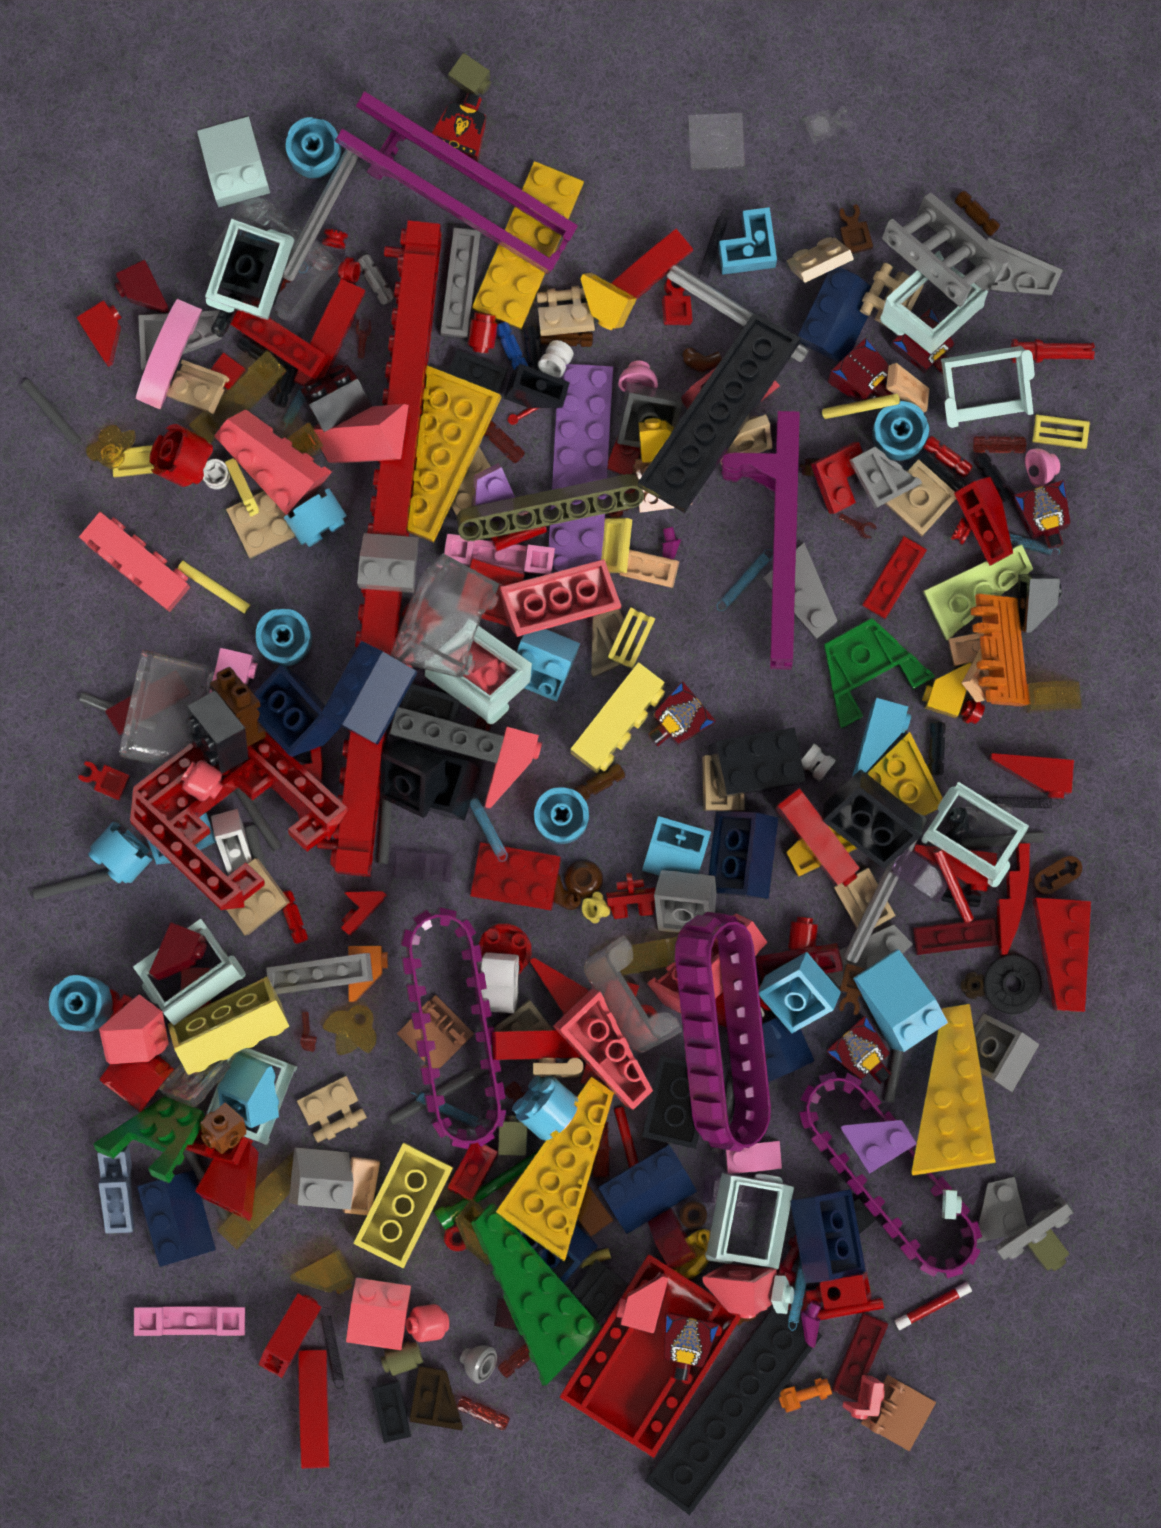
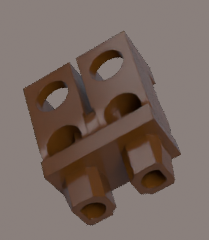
M231 667L217 672V679L209 683L212 692L216 691L245 727L247 747L265 738V729L257 721L260 714L257 709L260 707V701Z

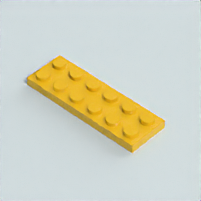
M534 161L522 191L569 219L584 181ZM514 207L505 231L548 258L555 252L561 235ZM498 245L473 303L472 310L479 313L496 315V320L508 322L509 325L522 330L546 273L503 246Z

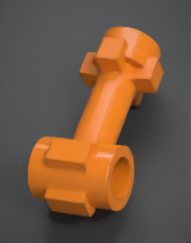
M821 1378L814 1380V1386L796 1391L795 1386L782 1390L779 1397L782 1408L788 1413L802 1408L800 1404L802 1401L817 1396L821 1400L827 1399V1396L832 1395L827 1378L823 1380Z

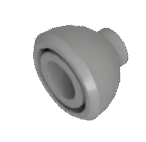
M485 1345L476 1346L472 1349L466 1348L461 1354L460 1362L464 1364L467 1376L479 1384L486 1381L494 1371L497 1363V1353L495 1348Z

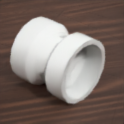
M555 340L550 342L546 349V354L541 357L538 363L540 371L560 378L565 372L566 365L573 358V350L562 341Z
M211 459L205 465L203 480L212 489H222L230 481V472L224 462L218 459Z
M814 744L801 761L803 769L812 772L813 777L820 782L836 760L830 755L825 756L821 752V748Z

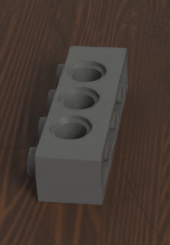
M400 706L393 716L389 730L390 734L494 763L498 761L504 736L501 734Z

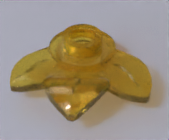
M108 425L99 433L98 441L87 446V456L91 461H99L109 469L117 468L124 462V451L133 445L136 433L134 430L122 433L117 425Z
M363 1005L354 1006L348 1012L336 1011L327 1018L323 1025L324 1030L337 1034L335 1045L338 1055L351 1053L358 1046L364 1052L370 1053L377 1040V1035L372 1027L374 1022L373 1013L368 1007ZM361 1013L365 1016L363 1024L355 1022L357 1014Z

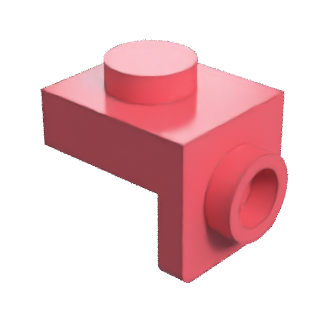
M862 1375L858 1401H844L843 1408L849 1411L852 1417L857 1419L879 1416L880 1405L885 1394L884 1383L873 1376Z

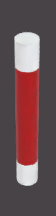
M965 1282L894 1320L898 1330H901L972 1292V1289L968 1282Z

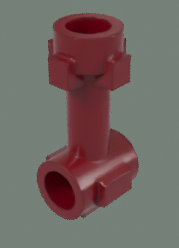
M796 1234L793 1238H790L788 1244L791 1248L783 1263H779V1268L777 1269V1276H786L790 1286L796 1280V1273L792 1271V1268L800 1255Z

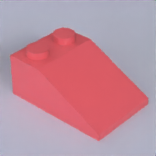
M510 727L504 729L503 743L498 761L494 766L483 808L490 809L528 767L532 759H538L542 745L541 742L537 741L539 735Z

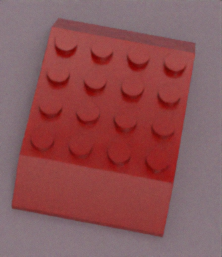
M648 1254L575 1368L559 1398L654 1458L741 1317L737 1313H729L714 1295ZM660 1274L667 1275L668 1281L654 1333L621 1325V1318L616 1315L620 1299L626 1300L627 1293ZM666 1312L713 1321L719 1324L704 1366L697 1367L691 1365L688 1381L672 1378L675 1362L664 1359Z

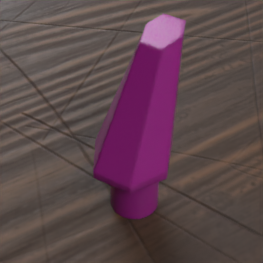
M668 527L663 529L666 542L662 543V557L674 560L681 539H676L674 528Z
M811 1301L808 1310L801 1312L805 1342L812 1348L816 1345L819 1323L821 1321L817 1315L822 1305L817 1301Z

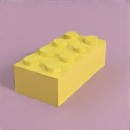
M638 662L572 746L571 754L596 774L600 769L605 772L614 760L615 756L612 753L616 748L622 750L631 739L629 732L633 726L638 729L648 717V712H646L650 705L656 707L665 695L663 690L665 682Z
M268 976L192 1012L176 1025L172 1023L167 1024L174 1049L188 1075L194 1072H201L210 1064L219 1060H226L244 1048L254 1047L259 1041L269 1036L279 1035L284 1029L289 1027L282 1004Z
M404 1142L353 1244L404 1268L454 1167Z

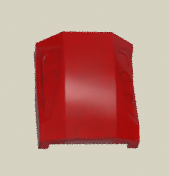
M156 1055L149 1062L110 1064L99 1080L140 1113L145 1110L149 1100L155 1096L156 1091L159 1087H162V1083L175 1071V1068L159 1055Z

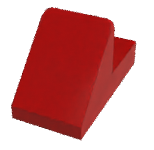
M383 891L344 892L360 908L357 911L351 909L342 919V922L345 924L341 928L351 936L388 896Z

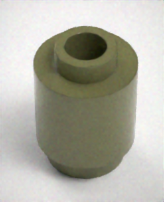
M417 1341L402 1343L401 1350L384 1349L385 1355L380 1357L385 1372L390 1371L392 1376L417 1368L418 1364L424 1362Z

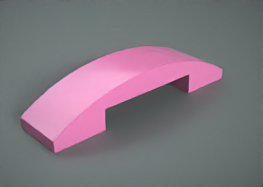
M180 299L175 301L145 367L136 395L137 400L161 410L174 372L189 336L195 330L202 309Z
M447 534L443 561L470 566L472 559L476 558L524 574L547 575L552 573L555 548L515 544L496 551L492 541H466L460 535Z
M134 1307V1336L245 1335V1307Z

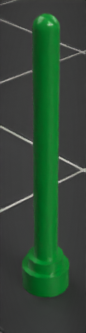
M539 1150L482 1186L473 1202L464 1198L452 1207L448 1205L444 1208L442 1206L435 1210L434 1213L444 1229L447 1230L455 1225L454 1221L458 1219V1215L524 1173Z

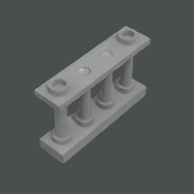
M931 192L923 198L916 218L903 227L892 218L889 220L882 240L959 307L964 305L972 288L971 284L984 275L988 276L993 282L998 281L1002 278L1010 261ZM927 224L937 234L921 244L911 234ZM947 241L957 251L941 261L931 250ZM964 258H967L976 268L961 278L950 268Z

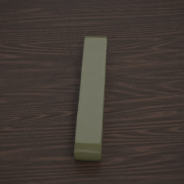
M625 474L464 508L458 513V532L462 539L476 541L639 506L644 499V493L638 487L639 478L633 474ZM627 489H636L633 493H624ZM602 494H608V495H609V496H608L607 498H605V499H599V498H598V497H599L600 495H602ZM574 500H583L580 504H571ZM549 505H554V506H556V507H555L554 509H552V510H545V509H544L546 506H549ZM521 511L529 512L524 516L517 515ZM495 516L502 517L499 521L491 520ZM468 522L476 523L471 527L464 526Z

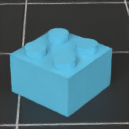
M807 952L765 975L759 988V996L791 1033L833 1011L841 993Z

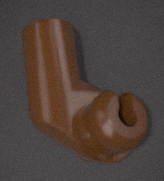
M689 347L682 353L683 362L698 372L714 368L722 360L719 351L704 356L696 352L694 348Z
M558 875L554 903L567 910H574L581 904V897L577 893L571 894L563 889L561 877Z

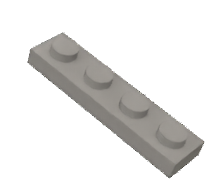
M454 228L441 326L442 336L468 339L481 233L477 230Z
M370 953L266 968L267 976L277 995L373 981Z

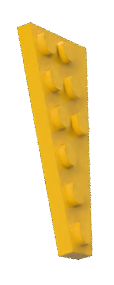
M427 365L426 388L423 394V413L420 419L416 453L417 463L413 478L414 488L407 530L411 534L434 543L502 397L496 392Z
M910 732L867 773L908 807L923 816L938 810V805L943 799ZM829 827L848 853L858 849ZM799 840L786 852L798 877L820 867Z
M970 1004L942 1008L948 1023L938 1029L912 1166V1176L996 1163Z
M593 1077L589 1079L577 1096L578 1102L575 1101L574 1103L577 1111L571 1122L560 1133L555 1130L550 1134L553 1138L546 1140L496 1211V1214H499L503 1219L563 1261L566 1259L614 1095L613 1091Z

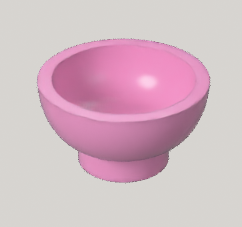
M644 361L631 362L628 368L620 375L618 383L619 388L623 392L626 390L627 382L641 383L644 386L654 388L658 387L655 373L650 369V365Z
M1031 449L1027 452L1025 466L1031 484L1037 488L1049 484L1060 471L1058 457L1055 454H1049L1043 449ZM1032 465L1037 466L1039 469V474L1036 477L1029 474L1028 470Z

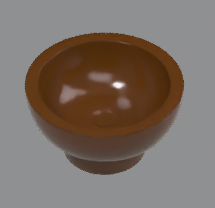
M578 860L567 868L564 883L566 889L571 894L577 893L581 899L591 898L593 893L600 891L603 885V874L599 866L594 862Z

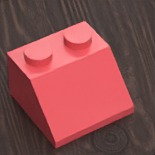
M474 641L442 660L489 695L516 672Z
M140 994L99 1028L105 1058L109 1064L149 1062L156 1055L161 1054L169 1045L163 1012Z
M724 1264L703 1276V1283L729 1313H737L741 1318H754L756 1314L767 1310V1307L772 1305L771 1297L777 1269Z
M660 1274L627 1293L626 1300L620 1299L616 1315L621 1318V1325L654 1333L668 1281L667 1275Z
M356 1278L346 1342L401 1350L411 1286Z

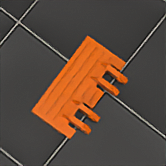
M976 594L977 607L970 609L971 615L982 617L983 622L972 625L973 632L984 633V636L980 637L982 660L976 662L977 669L989 671V676L978 679V685L990 687V690L985 691L986 702L1020 707L1028 705L1029 699L1018 599L1014 597Z

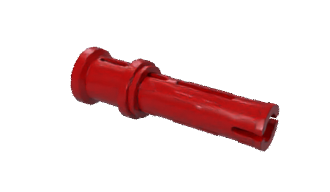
M1012 339L1011 347L1022 346L1025 350L1031 351L1034 363H1040L1043 359L1093 360L1095 351H1092L1095 348L1094 343H1043V340L1035 339L1034 342H1018L1017 339ZM1016 357L1011 358L1012 363H1016Z

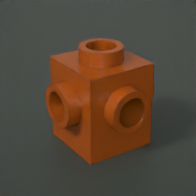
M226 1102L214 1112L208 1113L203 1121L200 1122L203 1142L211 1149L214 1147L221 1154L229 1148L235 1147L240 1139L247 1134L244 1118Z

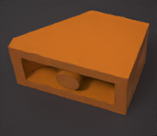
M348 946V956L370 953L373 981L349 984V1002H356L383 975V968H388V952H383L382 946Z

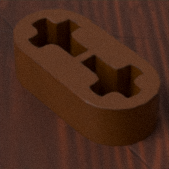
M1067 856L1058 860L1035 875L1033 879L1034 888L1037 892L1047 895L1069 884L1081 875L1083 868L1081 861L1074 856ZM1068 861L1069 864H1076L1077 867L1074 869L1075 875L1072 876L1070 873H1066L1060 876L1059 871L1066 867L1064 862ZM1055 874L1057 879L1050 883L1051 889L1048 890L1047 887H1040L1039 883L1042 881V875L1048 878Z

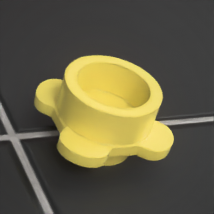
M600 892L593 893V897L584 899L582 904L583 915L592 923H598L600 918L607 917L610 914V908L606 905Z

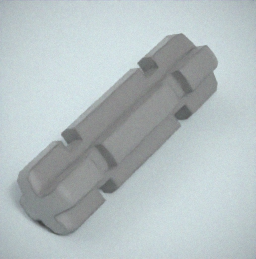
M369 254L360 257L357 262L360 263L361 271L365 272L364 277L374 293L379 294L377 296L379 301L383 305L390 303L395 298L394 293L390 287L387 288L388 283L378 267L373 265L375 262Z

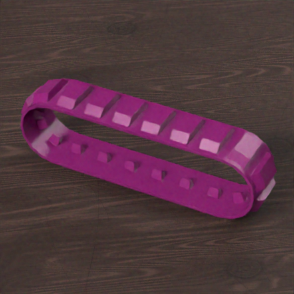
M438 907L437 913L430 914L425 909L412 917L414 924L410 929H404L400 945L406 947L407 956H402L401 959L404 974L411 975L412 983L406 984L408 1001L415 1002L416 1010L410 1011L413 1028L415 1030L420 1029L421 1037L416 1038L415 1042L418 1056L425 1058V1065L420 1066L422 1083L424 1085L429 1084L430 1092L424 1093L427 1111L434 1112L435 1118L430 1122L440 1138L448 1135L452 1146L468 1149L470 1143L478 1142L480 1146H483L495 1138L492 1133L496 1127H503L506 1110L501 1108L500 1100L505 1099L503 1082L496 1080L495 1073L501 1071L499 1060H493L490 1045H492L494 1027L492 1025L487 1026L486 1017L492 1015L489 999L482 998L481 990L487 989L484 972L477 969V962L482 961L480 945L478 943L473 944L472 936L476 932L467 918L462 920L456 918L457 911ZM436 917H440V925L447 927L451 919L459 925L454 930L457 937L465 936L468 949L461 951L463 960H470L472 976L466 978L467 987H474L477 1004L471 1006L472 1014H479L481 1031L475 1033L476 1041L484 1043L486 1055L485 1059L480 1060L481 1069H488L491 1086L484 1088L485 1095L493 1097L494 1102L493 1110H487L485 1117L490 1120L489 1124L485 1128L480 1124L474 1128L476 1134L466 1136L467 1130L458 1128L456 1134L449 1132L447 1129L452 1125L448 1117L440 1118L438 1106L445 1104L444 1095H436L434 1079L440 1077L439 1068H432L429 1051L435 1050L436 1047L434 1041H427L425 1024L431 1022L430 1013H422L420 997L426 995L425 986H418L415 969L422 967L421 959L413 958L412 945H419L421 937L415 935L417 929L420 926L424 930L432 927L430 920Z
M705 912L703 915H696L685 923L679 932L675 944V962L692 1118L695 1129L704 1141L709 1142L711 1147L740 1152L744 1148H750L762 1139L767 1131L771 1113L754 944L750 932L743 923L738 922L736 916ZM716 936L719 947L735 1097V1112L730 1125L728 1124L711 966V949Z
M835 1072L817 1076L818 1084L814 1087L807 1085L799 1099L805 1102L804 1111L798 1112L802 1127L804 1129L810 1127L814 1133L810 1140L820 1152L825 1149L829 1151L832 1156L828 1159V1162L837 1173L840 1174L842 1171L847 1173L849 1178L845 1181L855 1195L861 1192L865 1195L867 1199L863 1202L864 1206L874 1217L879 1214L883 1217L884 1221L880 1224L890 1238L893 1239L898 1236L902 1242L898 1245L899 1249L909 1260L914 1258L919 1260L918 1269L935 1277L937 1272H942L945 1278L963 1274L962 1267L968 1263L974 1265L981 1252L980 1249L976 1248L977 1239L982 1238L978 1222L976 1220L970 1221L966 1216L970 1212L969 1208L962 1201L961 1213H956V1217L959 1215L966 1227L961 1229L963 1238L969 1237L970 1240L968 1247L962 1245L958 1252L963 1256L961 1260L955 1263L953 1257L946 1259L945 1267H935L937 1259L930 1255L924 1261L916 1252L920 1247L919 1242L916 1239L908 1242L898 1230L903 1224L898 1217L890 1220L881 1209V1206L885 1203L883 1198L879 1195L873 1199L863 1187L867 1182L865 1176L860 1174L855 1177L845 1165L850 1159L844 1152L837 1155L830 1147L828 1141L832 1136L829 1132L825 1131L820 1134L817 1131L813 1122L819 1120L817 1112H810L809 1106L811 1102L816 1104L819 1102L821 1096L816 1091L824 1085L828 1092L835 1090L834 1081L844 1082L842 1090L848 1094L853 1089L858 1091L863 1097V1100L859 1103L861 1108L866 1110L871 1107L881 1119L880 1122L894 1121L896 1119L889 1111L882 1113L877 1106L882 1102L871 1089L865 1092L860 1088L862 1080L849 1073H845L843 1078H837ZM916 1145L906 1150L913 1160L915 1156L913 1149ZM926 1173L927 1177L934 1184L930 1189L934 1197L940 1194L943 1195V1189L952 1190L951 1186L942 1176L939 1175L935 1178L932 1173Z

